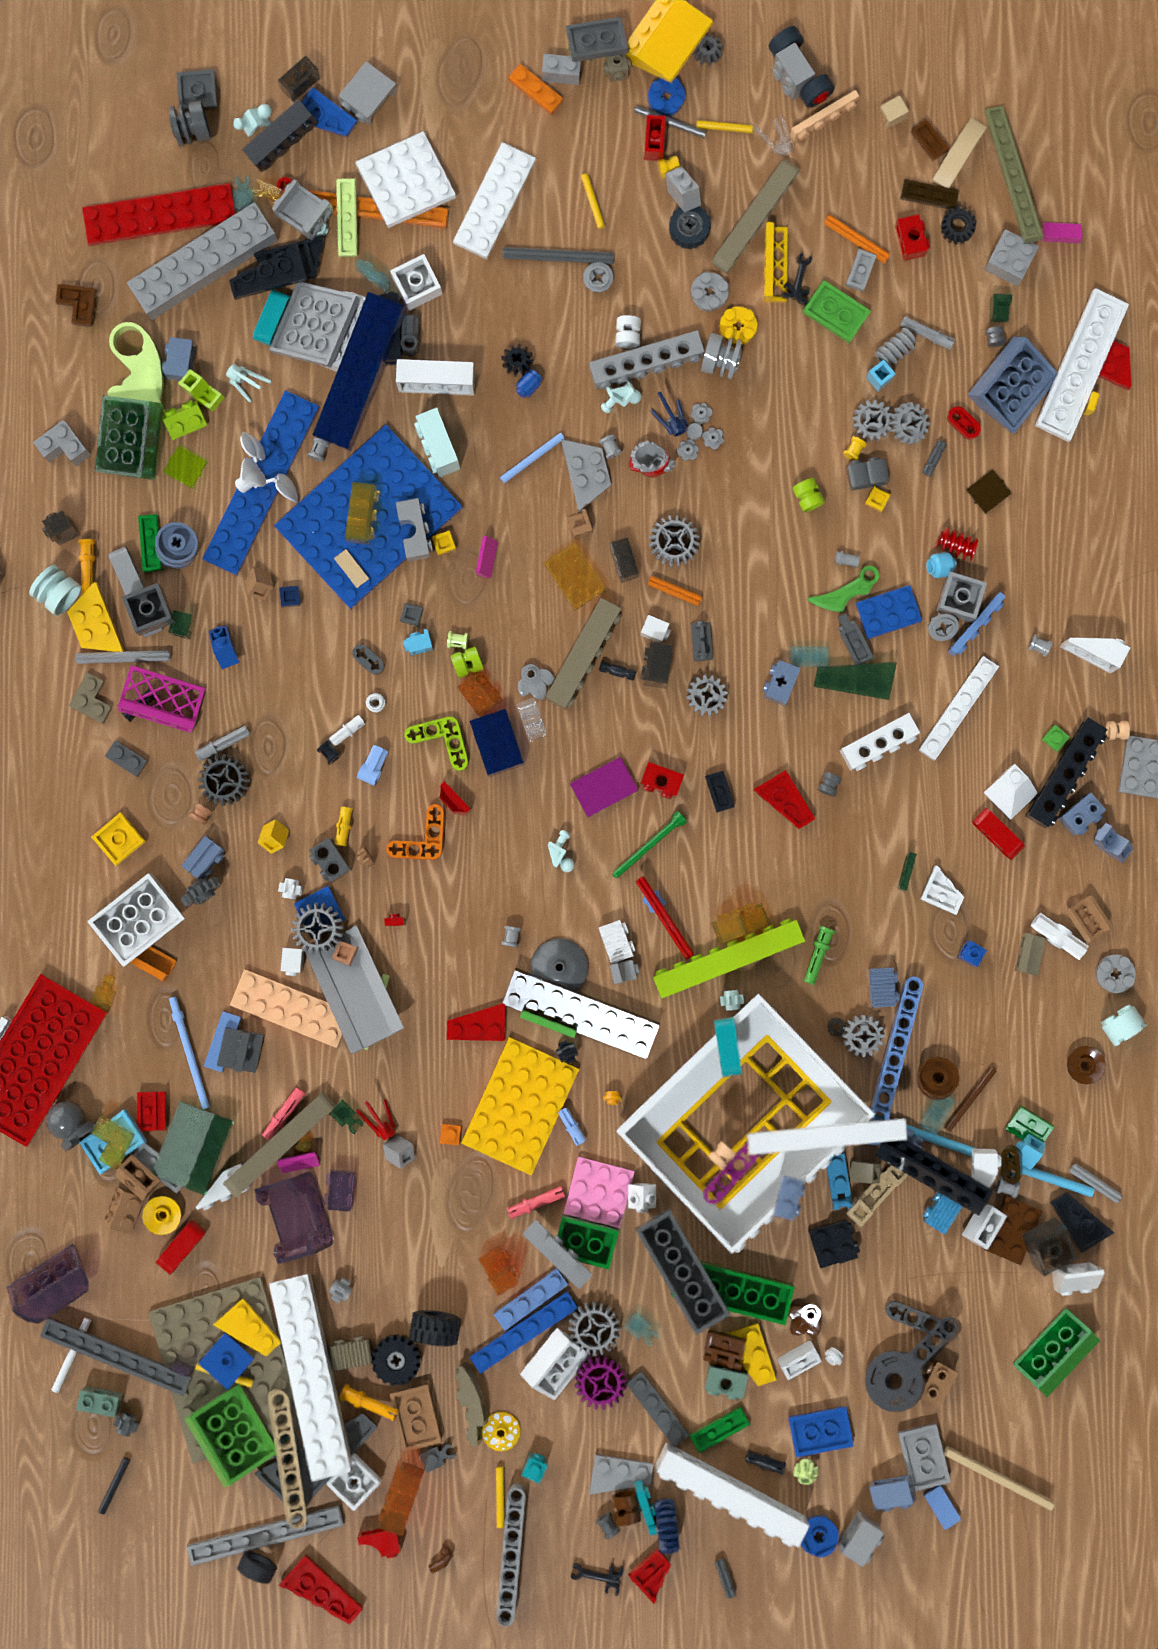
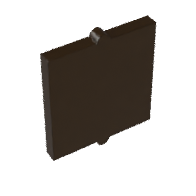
M993 469L966 489L973 498L974 504H977L985 514L1012 494L1005 486L1004 480H1001Z

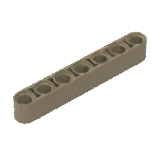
M786 159L782 160L716 253L711 264L724 273H729L800 171L798 167Z
M323 1091L222 1184L235 1198L239 1196L323 1119L336 1104Z

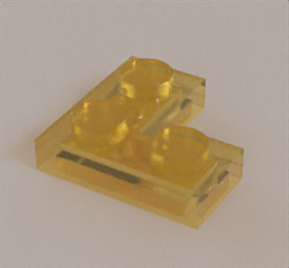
M100 1116L91 1134L107 1143L99 1161L116 1170L120 1166L135 1134L108 1118Z

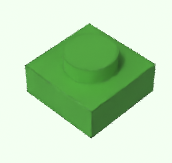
M1054 725L1042 738V741L1055 752H1058L1069 739V736Z

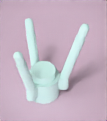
M231 365L226 373V376L231 379L229 383L235 386L248 402L252 400L238 383H242L245 380L257 389H261V386L246 377V374L271 383L270 379L249 371L243 366Z

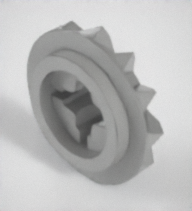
M593 263L585 269L583 281L591 292L601 293L602 291H607L612 285L613 273L606 264ZM594 273L598 276L603 275L601 278L602 283L598 280L593 282L595 279Z
M947 612L945 614L938 613V616L932 617L931 622L928 624L930 636L937 641L951 639L959 628L955 616ZM941 622L945 624V631L941 629Z

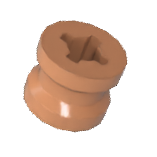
M196 802L193 812H190L189 816L206 825L207 818L212 815L213 811Z

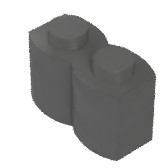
M880 457L870 458L869 462L855 460L850 462V465L846 468L850 491L883 486L889 483L885 459H880Z

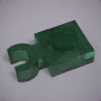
M343 1099L329 1113L342 1127L347 1123L349 1131L353 1134L357 1132L353 1128V1124L358 1123L361 1127L364 1125L360 1119L353 1117L357 1112Z

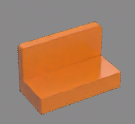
M150 946L130 963L161 981H167L177 960Z

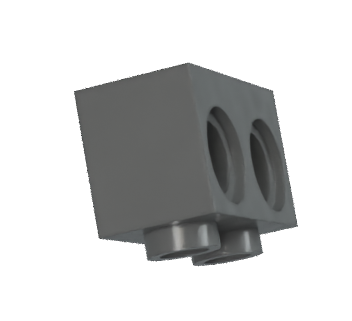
M328 837L309 850L312 854L309 856L315 866L319 864L322 869L320 874L325 881L329 880L331 883H334L351 871V868L331 838ZM326 848L329 854L326 858L321 859L319 851ZM333 864L339 866V872L335 875H332L329 870Z

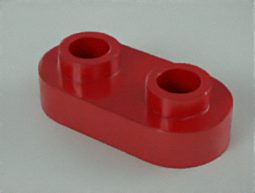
M959 406L953 407L947 414L948 423L965 439L973 440L980 434L981 426L979 422L964 408ZM958 415L960 419L955 420L953 416ZM967 428H972L973 433H969Z

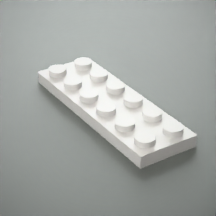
M502 142L453 240V244L488 259L536 162L535 157Z

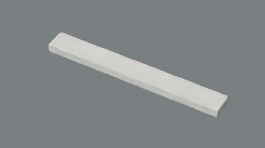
M905 1119L747 1134L750 1155L907 1139Z

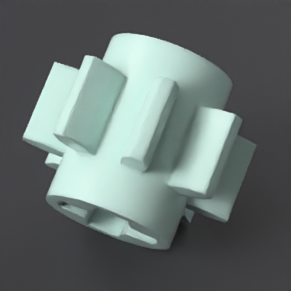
M738 990L724 991V996L720 997L721 1006H725L726 1011L740 1009V1004H744L743 994L739 995Z

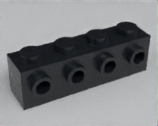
M298 99L242 150L262 173L270 168L277 158L282 157L292 145L297 144L303 135L313 130L317 121Z

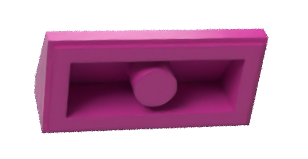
M1043 222L1042 241L1080 243L1083 239L1081 224Z
M483 536L476 568L477 576L491 578L498 546V542L488 536Z
M314 1151L280 1158L277 1164L282 1173L317 1167L320 1165L318 1152Z

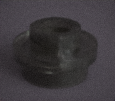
M834 1017L828 1021L827 1030L832 1036L838 1037L845 1033L843 1027H846V1023L842 1018ZM836 1023L840 1024L838 1031L833 1028Z

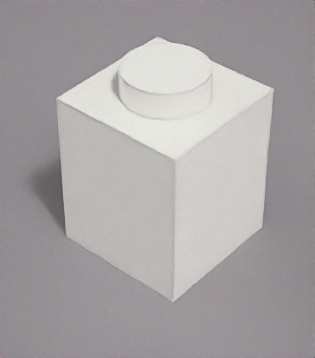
M648 615L641 631V636L662 644L663 639L667 640L671 632L668 629L669 623Z
M282 949L281 971H286L285 975L297 976V972L302 973L304 951L302 949Z

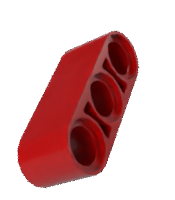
M984 808L972 821V824L1009 860L1012 861L1025 848L1024 843L989 809Z
M192 1219L155 1263L171 1275L207 1232Z

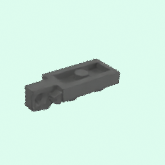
M846 613L839 616L838 620L841 625L838 628L839 634L855 666L857 667L873 659L874 657L858 625L855 624L854 620L850 622Z

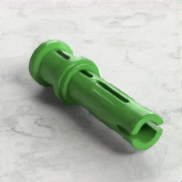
M819 926L820 932L817 941L813 943L815 949L803 980L815 985L825 953L830 950L829 944L832 936L836 933V931Z

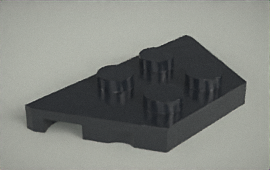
M323 235L314 237L312 240L306 239L295 242L298 243L308 280L316 278L318 275L325 242ZM295 243L254 253L253 255L260 264V262L276 256L278 252L289 249Z

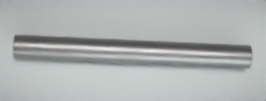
M636 105L634 113L645 117L647 115L665 116ZM666 116L665 124L702 138L705 137L707 131Z

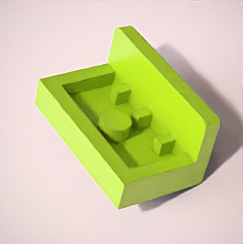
M187 401L182 404V407L176 410L175 408L168 409L162 415L172 440L207 426L197 401Z

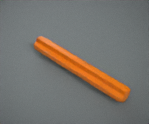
M828 215L825 219L824 224L864 251L875 254L876 259L882 263L887 262L890 253L834 216Z

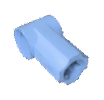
M373 745L366 762L362 764L358 772L357 779L375 786L389 752Z

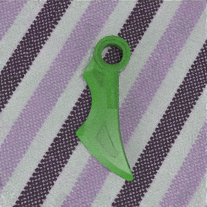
M866 566L861 570L859 578L833 592L809 597L808 601L826 610L844 612L845 605L851 598L857 595H867L873 585L879 579V572L873 566ZM866 571L874 573L875 577L872 581H867L864 578Z

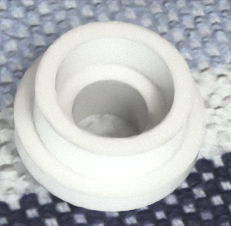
M373 693L368 696L366 706L372 712H380L385 707V699L382 695ZM374 700H379L378 706H373Z
M833 1347L825 1351L826 1360L831 1365L842 1364L843 1355L840 1351Z

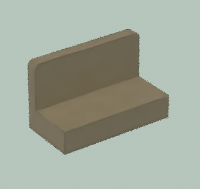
M1022 933L1014 971L1038 975L1045 938L1034 936V934Z

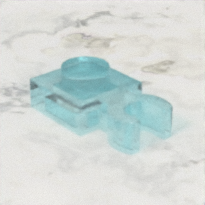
M246 176L244 184H240L238 177L235 178L236 186L239 189L233 190L235 211H241L254 203L253 190L248 189L250 187L248 176Z
M637 1311L623 1326L638 1340L643 1336L648 1346L653 1345L648 1340L649 1336L654 1335L657 1339L659 1338V1334L656 1331L648 1329L651 1324Z

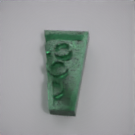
M897 662L817 667L813 686L889 700Z

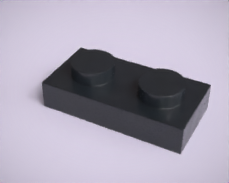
M724 771L705 776L716 813L734 808V802Z

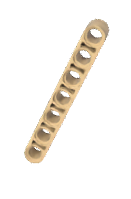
M273 1389L268 1394V1405L287 1522L293 1528L300 1529L306 1524L307 1516L289 1400L285 1392L280 1389ZM282 1394V1401L274 1404V1397ZM280 1414H285V1421L278 1424L277 1417ZM283 1434H288L287 1442L280 1443V1437ZM291 1454V1460L288 1463H283L284 1455ZM293 1473L295 1475L294 1480L287 1483V1475ZM296 1493L298 1495L297 1500L290 1503V1495ZM299 1513L301 1515L300 1520L292 1522L293 1515Z

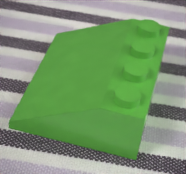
M237 1384L184 1418L223 1487L231 1486L276 1455L274 1442L240 1384Z

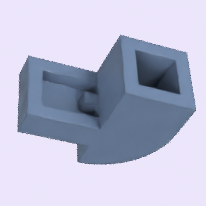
M1107 823L1098 829L1093 842L1099 849L1121 863H1124L1134 849L1129 840L1118 835L1113 827Z

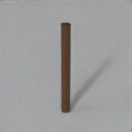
M993 1067L988 1069L944 1128L947 1131L951 1132L997 1072Z

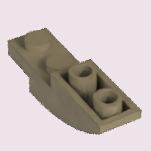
M462 1363L456 1370V1380L459 1381L457 1400L460 1401V1407L468 1406L465 1411V1418L469 1423V1428L466 1430V1439L469 1440L470 1446H478L481 1443V1426H485L488 1423L487 1407L476 1376L467 1363Z

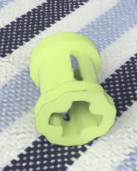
M449 631L447 648L460 647L466 650L469 634H454L452 631Z

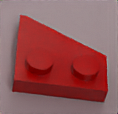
M656 1548L628 1576L654 1604L657 1600L659 1589L664 1584V1578L668 1574L671 1563Z

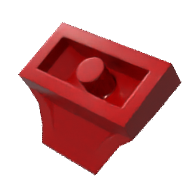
M445 781L440 785L439 798L454 814L466 816L472 811Z

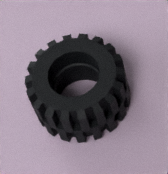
M419 1310L413 1312L409 1338L425 1345L454 1346L458 1344L461 1319L456 1315L440 1311Z

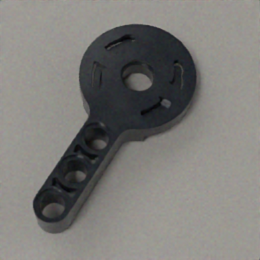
M946 1317L911 1352L888 1351L875 1357L869 1364L865 1375V1385L871 1400L880 1408L890 1412H901L914 1407L924 1393L925 1367L960 1333L962 1329L961 1322L957 1318ZM949 1321H953L955 1324V1329L952 1332L947 1329ZM937 1334L941 1337V1343L938 1346L933 1342V1338ZM922 1348L926 1349L928 1353L926 1359L920 1357V1350ZM894 1373L899 1374L903 1381L899 1389L892 1388L889 1383V1379Z

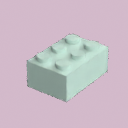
M434 408L417 415V422L414 425L419 438L424 439L421 442L426 456H431L428 460L433 473L437 472L438 476L442 477L460 470L457 456L438 409Z

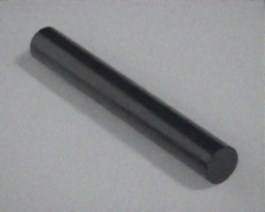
M123 1457L99 1507L98 1513L105 1515L130 1463L129 1458Z

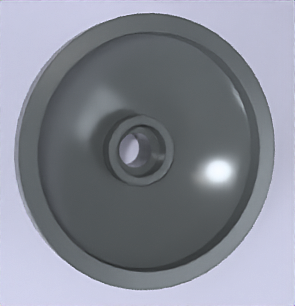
M552 939L543 943L535 951L531 960V974L577 991L586 980L588 961L583 950L574 942L567 939ZM557 964L563 965V969L561 971L556 970L555 967Z

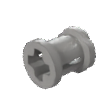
M614 434L599 441L606 451L607 459L615 458L622 453V450L617 446Z
M314 438L313 447L307 456L313 460L323 462L326 447H329L330 444L322 439Z
M1034 634L1029 643L1028 650H1035L1041 653L1043 657H1046L1053 642L1045 641Z
M505 926V937L501 945L518 948L517 940L521 928Z
M999 1176L995 1192H1002L1016 1198L1020 1182L1011 1184L1006 1182L1002 1176Z

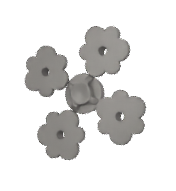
M705 403L701 405L694 404L692 407L691 417L694 418L695 423L690 424L686 431L690 439L686 442L682 441L677 449V454L682 456L684 461L688 459L695 460L697 457L696 452H698L699 448L693 440H698L702 437L705 440L704 445L706 447L710 446L713 450L717 449L719 444L724 442L722 430L710 428L709 431L703 433V429L699 425L703 422L707 423L712 415V409L708 408Z

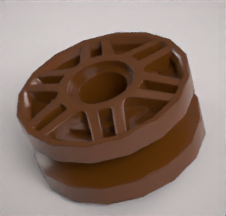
M935 1057L924 1062L918 1071L916 1080L921 1093L927 1098L937 1101L951 1096L957 1088L960 1078L956 1066L951 1061L942 1057ZM940 1075L943 1082H935L933 1076Z

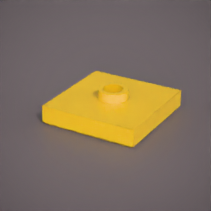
M122 812L91 836L115 866H118L146 842Z

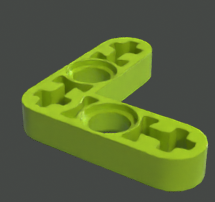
M445 717L410 726L405 730V739L410 744H418L444 737L452 767L456 771H463L468 767V758L459 723L454 717ZM448 721L456 724V726H453L454 734L458 732L459 735H452L447 738V734L451 735L449 728H445L448 725ZM430 725L437 727V733L433 736L428 735L426 732L427 727ZM423 727L425 738H422V735H417L416 740H412L411 737L408 738L412 730L415 733L421 732L419 728ZM452 739L460 741L458 749L450 747L449 743ZM463 750V754L460 753L459 755L461 760H465V763H462V767L459 768L458 765H454V762H457L456 755L452 756L451 753H458Z

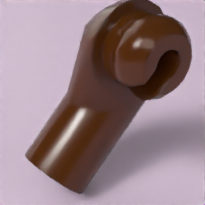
M445 1546L440 1550L442 1557L439 1560L429 1564L431 1573L447 1567L453 1557V1550H450L449 1546Z

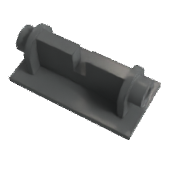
M697 621V623H691L693 660H713L710 622Z

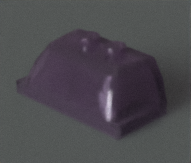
M71 1244L7 1286L12 1311L16 1316L27 1322L39 1324L89 1291V1281L84 1271L78 1248L74 1244Z

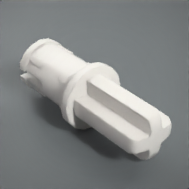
M357 715L347 724H343V728L329 739L336 746L348 736L352 737V734L364 726L365 723Z

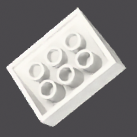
M148 873L87 922L121 965L125 967L185 918L153 873Z

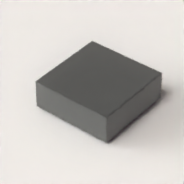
M405 603L400 622L419 627L424 608Z

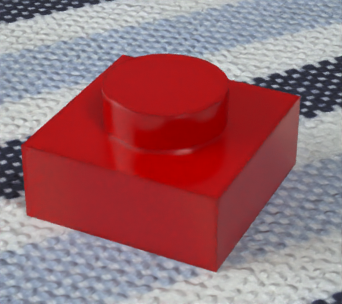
M389 914V918H384L386 927L406 926L405 918L400 917V914Z

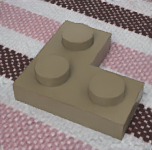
M86 673L69 706L104 724L112 707L96 698L105 682Z

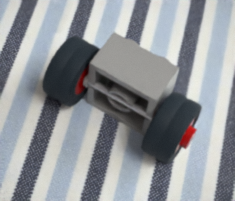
M790 26L780 31L768 45L769 50L775 57L772 74L776 81H780L784 94L789 96L792 101L800 97L807 108H813L826 101L834 92L835 86L827 74L814 78L815 73L799 49L804 42V38L796 26Z

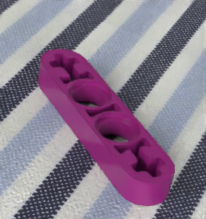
M748 1142L706 1187L703 1196L707 1203H718L760 1156V1154H751L748 1157L751 1159L749 1163L744 1157L740 1156L742 1152L744 1155L748 1153ZM737 1159L744 1161L745 1166L741 1171H737L733 1167V1163ZM724 1174L730 1175L732 1179L731 1183L727 1186L720 1183V1177ZM717 1182L725 1190L723 1193L720 1190L716 1193V1200L713 1198L709 1200L707 1192L709 1190L713 1192L717 1188L714 1186V1183Z

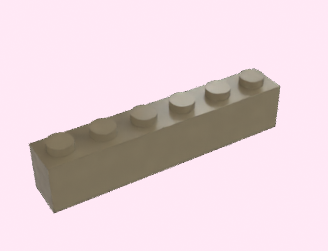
M600 598L545 697L547 701L564 710L567 707H572L576 700V697H574L576 691H581L586 682L583 680L586 673L590 675L595 666L592 662L595 657H600L604 650L601 647L605 640L609 641L613 633L611 631L614 624L617 625L622 617L620 607Z

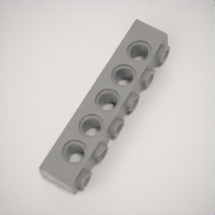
M697 330L589 362V370L595 389L600 388L603 390L607 386L611 387V384L614 383L624 384L631 378L641 379L646 377L648 373L654 372L657 374L665 371V368H678L683 363L689 361L691 363L698 362L704 356V349ZM686 348L688 353L680 354L678 349ZM662 353L669 354L670 358L664 360L660 357V355ZM648 358L652 363L645 365L642 363V360ZM632 364L634 368L632 370H626L624 368V365ZM613 369L616 373L609 376L606 374V371Z

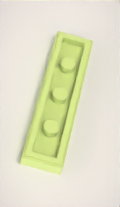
M336 179L338 256L358 257L356 179Z

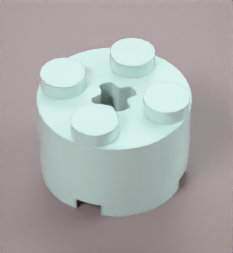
M1130 1004L1118 1010V1016L1112 1015L1101 1022L1103 1025L1101 1028L1115 1047L1123 1040H1128L1148 1026L1136 1008Z

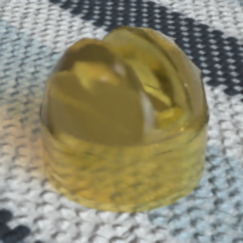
M304 1136L294 1148L301 1153H306L311 1148V1142Z

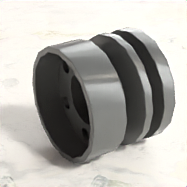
M201 100L189 102V112H185L182 104L178 105L179 114H177L175 106L169 107L171 129L180 147L185 146L184 137H186L189 145L192 144V135L196 136L198 142L211 140L210 128Z

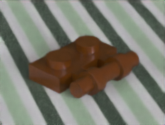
M709 1329L705 1350L712 1352V1355L705 1353L703 1361L710 1362V1365L717 1366V1364L725 1366L728 1370L733 1371L736 1369L741 1371L743 1363L737 1362L736 1359L743 1360L747 1339ZM719 1354L728 1356L729 1359L719 1357Z

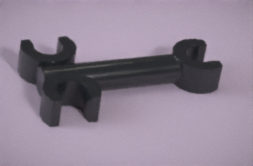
M800 253L796 258L799 267L794 286L786 283L783 288L788 289L789 294L783 293L781 297L783 299L791 298L792 300H797L800 305H806L808 301L804 300L802 295L808 296L810 291L807 289L801 290L806 267L812 262V256H809L805 262L802 260L803 253Z
M573 1563V1568L578 1569L579 1573H571V1579L579 1580L581 1577L607 1582L605 1593L608 1594V1589L614 1587L616 1589L615 1596H618L620 1591L618 1584L624 1572L623 1566L620 1567L618 1573H614L613 1564H610L609 1574L583 1569L579 1563Z

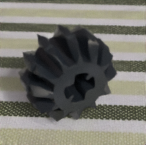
M511 344L510 350H504L505 355L501 356V360L504 361L502 367L507 368L508 374L513 371L515 377L518 372L524 376V370H531L529 365L533 364V360L530 359L532 352H527V346L521 349V344H518L517 348H514ZM514 358H515V359H519V358H520V359H521V362H519V361L514 362Z

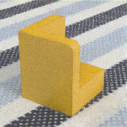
M275 819L262 827L258 844L272 854L285 847L289 830Z

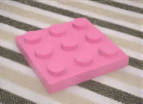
M578 1156L564 1214L620 1228L628 1199V1185L632 1184L635 1171Z

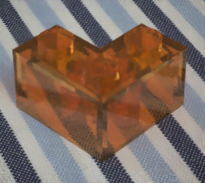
M499 1245L478 1259L489 1276L488 1281L498 1296L517 1285L520 1277V1272L516 1265H511L508 1260L510 1256L505 1248L501 1249Z

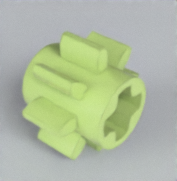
M802 1459L799 1463H796L794 1477H798V1482L801 1484H811L813 1480L816 1481L818 1467H814L813 1461Z

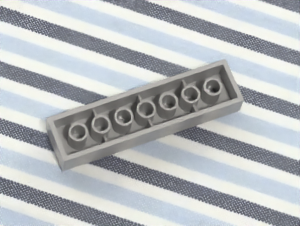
M254 202L131 279L127 284L152 321L252 258L254 253L263 251L278 240Z

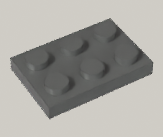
M621 17L566 25L572 62L628 53V45Z

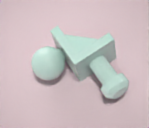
M262 104L256 109H248L242 118L234 119L233 125L236 130L244 129L248 137H251L258 127L271 124L268 118L272 114V109L267 104Z
M629 381L624 387L616 389L607 386L606 390L610 398L601 405V409L605 413H610L616 402L624 407L628 402L637 404L641 400V393L635 390Z
M561 830L557 842L554 844L549 841L548 848L553 866L557 868L560 864L562 871L571 872L574 869V862L570 858L563 859L566 850L562 849L565 841L571 835L567 831Z

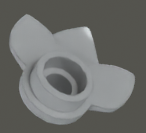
M527 664L521 670L522 678L518 682V691L522 697L531 693L535 698L543 700L546 695V685L553 684L555 678L548 670L539 669L533 664ZM533 670L534 676L528 677V671Z

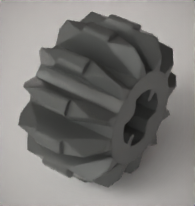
M706 33L692 53V55H695V61L700 60L701 66L704 62L711 66V61L716 64L718 58L722 57L723 44H720V37L714 39V33L711 36H708Z

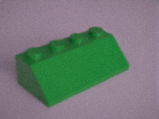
M1065 1308L1013 1365L1048 1398L1101 1340Z

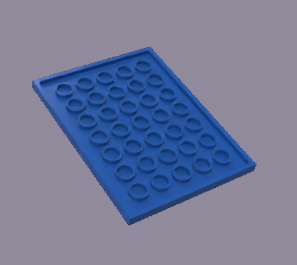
M385 425L280 519L274 527L341 600L352 609L407 559L403 540L413 537L416 533V527L412 524H400L396 502L418 498L420 504H424L426 514L422 515L423 522H427L429 533H426L427 540L461 511L463 507L392 430ZM344 550L349 552L369 578L358 588L334 559Z

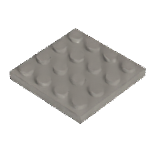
M303 282L297 283L269 350L275 354L332 368L360 298L350 293Z

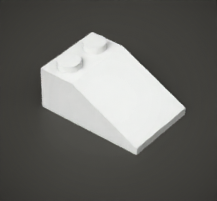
M1069 638L1060 645L1062 649L1110 674L1121 667L1130 650V647L1126 646L1127 643L1121 639Z
M1091 1262L1051 1267L1054 1290L1061 1293V1295H1072V1291L1079 1290L1080 1293H1090L1092 1289L1098 1288L1104 1276V1270Z

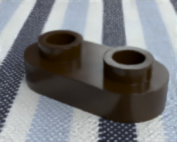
M1014 1145L1006 1146L1001 1153V1174L1003 1179L1011 1184L1017 1183L1023 1175L1022 1152Z

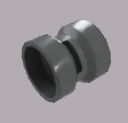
M824 772V783L819 784L817 790L835 797L837 794L835 787L841 784L842 778L832 773Z

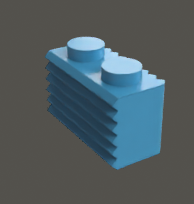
M936 1192L933 1197L934 1202L932 1206H928L922 1215L924 1217L923 1221L945 1235L962 1206Z

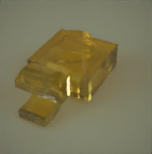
M257 179L256 182L261 187L259 189H251L256 196L266 194L267 199L274 203L284 193L282 189L267 182L264 183L260 179Z
M105 975L102 987L96 986L91 1001L93 1005L107 1010L111 1009L116 991L111 990L115 980L114 976Z

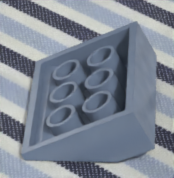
M1013 337L972 388L968 396L980 409L1014 434L1051 388L1057 372L1027 337Z

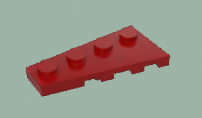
M307 1554L303 1556L278 1585L283 1589L286 1588L292 1591L294 1595L310 1601L314 1606L323 1608L327 1613L349 1625L364 1608Z

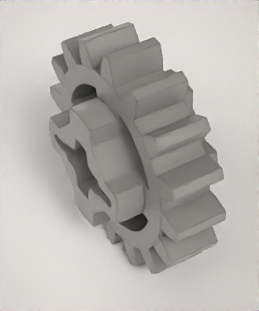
M867 400L865 406L860 404L859 410H855L854 414L856 416L852 418V421L856 423L852 428L858 429L856 435L862 434V440L868 437L869 442H872L873 438L878 442L880 436L886 438V432L890 433L892 428L889 422L893 420L889 419L892 418L891 414L893 413H888L889 406L883 408L884 402L877 405L876 400L872 404ZM861 415L863 416L862 418L864 419V423H863L862 425H861V421H860ZM883 417H884V419H885V426H884V427H883V424H882V422H881V420H882ZM877 418L876 422L868 424L870 419L873 420Z
M913 402L901 404L900 407L894 409L896 414H891L894 420L889 422V424L893 425L894 428L890 431L896 432L894 438H900V443L906 442V445L919 443V440L925 438L923 433H928L926 426L930 425V423L926 422V419L929 416L923 414L924 408L919 409L920 404L913 405Z
M703 675V680L697 677V683L691 682L690 686L692 689H687V692L691 694L686 697V700H691L688 706L695 707L694 713L698 710L701 711L700 716L707 712L708 717H710L712 711L718 714L717 708L723 710L724 706L721 703L727 702V699L723 698V696L728 694L727 691H723L725 684L719 685L721 679L714 681L713 675H711L710 679ZM706 684V687L703 689H696L698 686ZM713 685L718 689L719 694L715 693ZM708 688H710L709 695L712 696V698L709 697L705 704V696L702 694H705ZM694 696H695L696 698H699V700H700V702H701V706H699V705L697 704V702L695 701ZM717 702L714 707L707 708L710 703Z
M861 1014L860 1019L857 1016H853L854 1021L848 1020L849 1026L843 1027L846 1031V1034H841L842 1037L846 1038L843 1044L849 1045L847 1050L849 1052L853 1051V1054L856 1056L859 1052L862 1057H865L866 1053L872 1056V1050L879 1051L877 1045H883V1042L880 1041V1038L885 1037V1035L880 1033L883 1027H877L879 1021L874 1020L872 1022L873 1017L868 1016L867 1019L863 1014ZM867 1024H870L873 1027L874 1032L868 1029ZM863 1032L870 1035L863 1037V1039L857 1037L863 1035ZM852 1040H856L858 1042L859 1048H857L852 1043Z

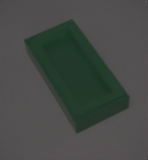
M909 852L906 854L897 887L899 891L905 892L908 889L916 853Z

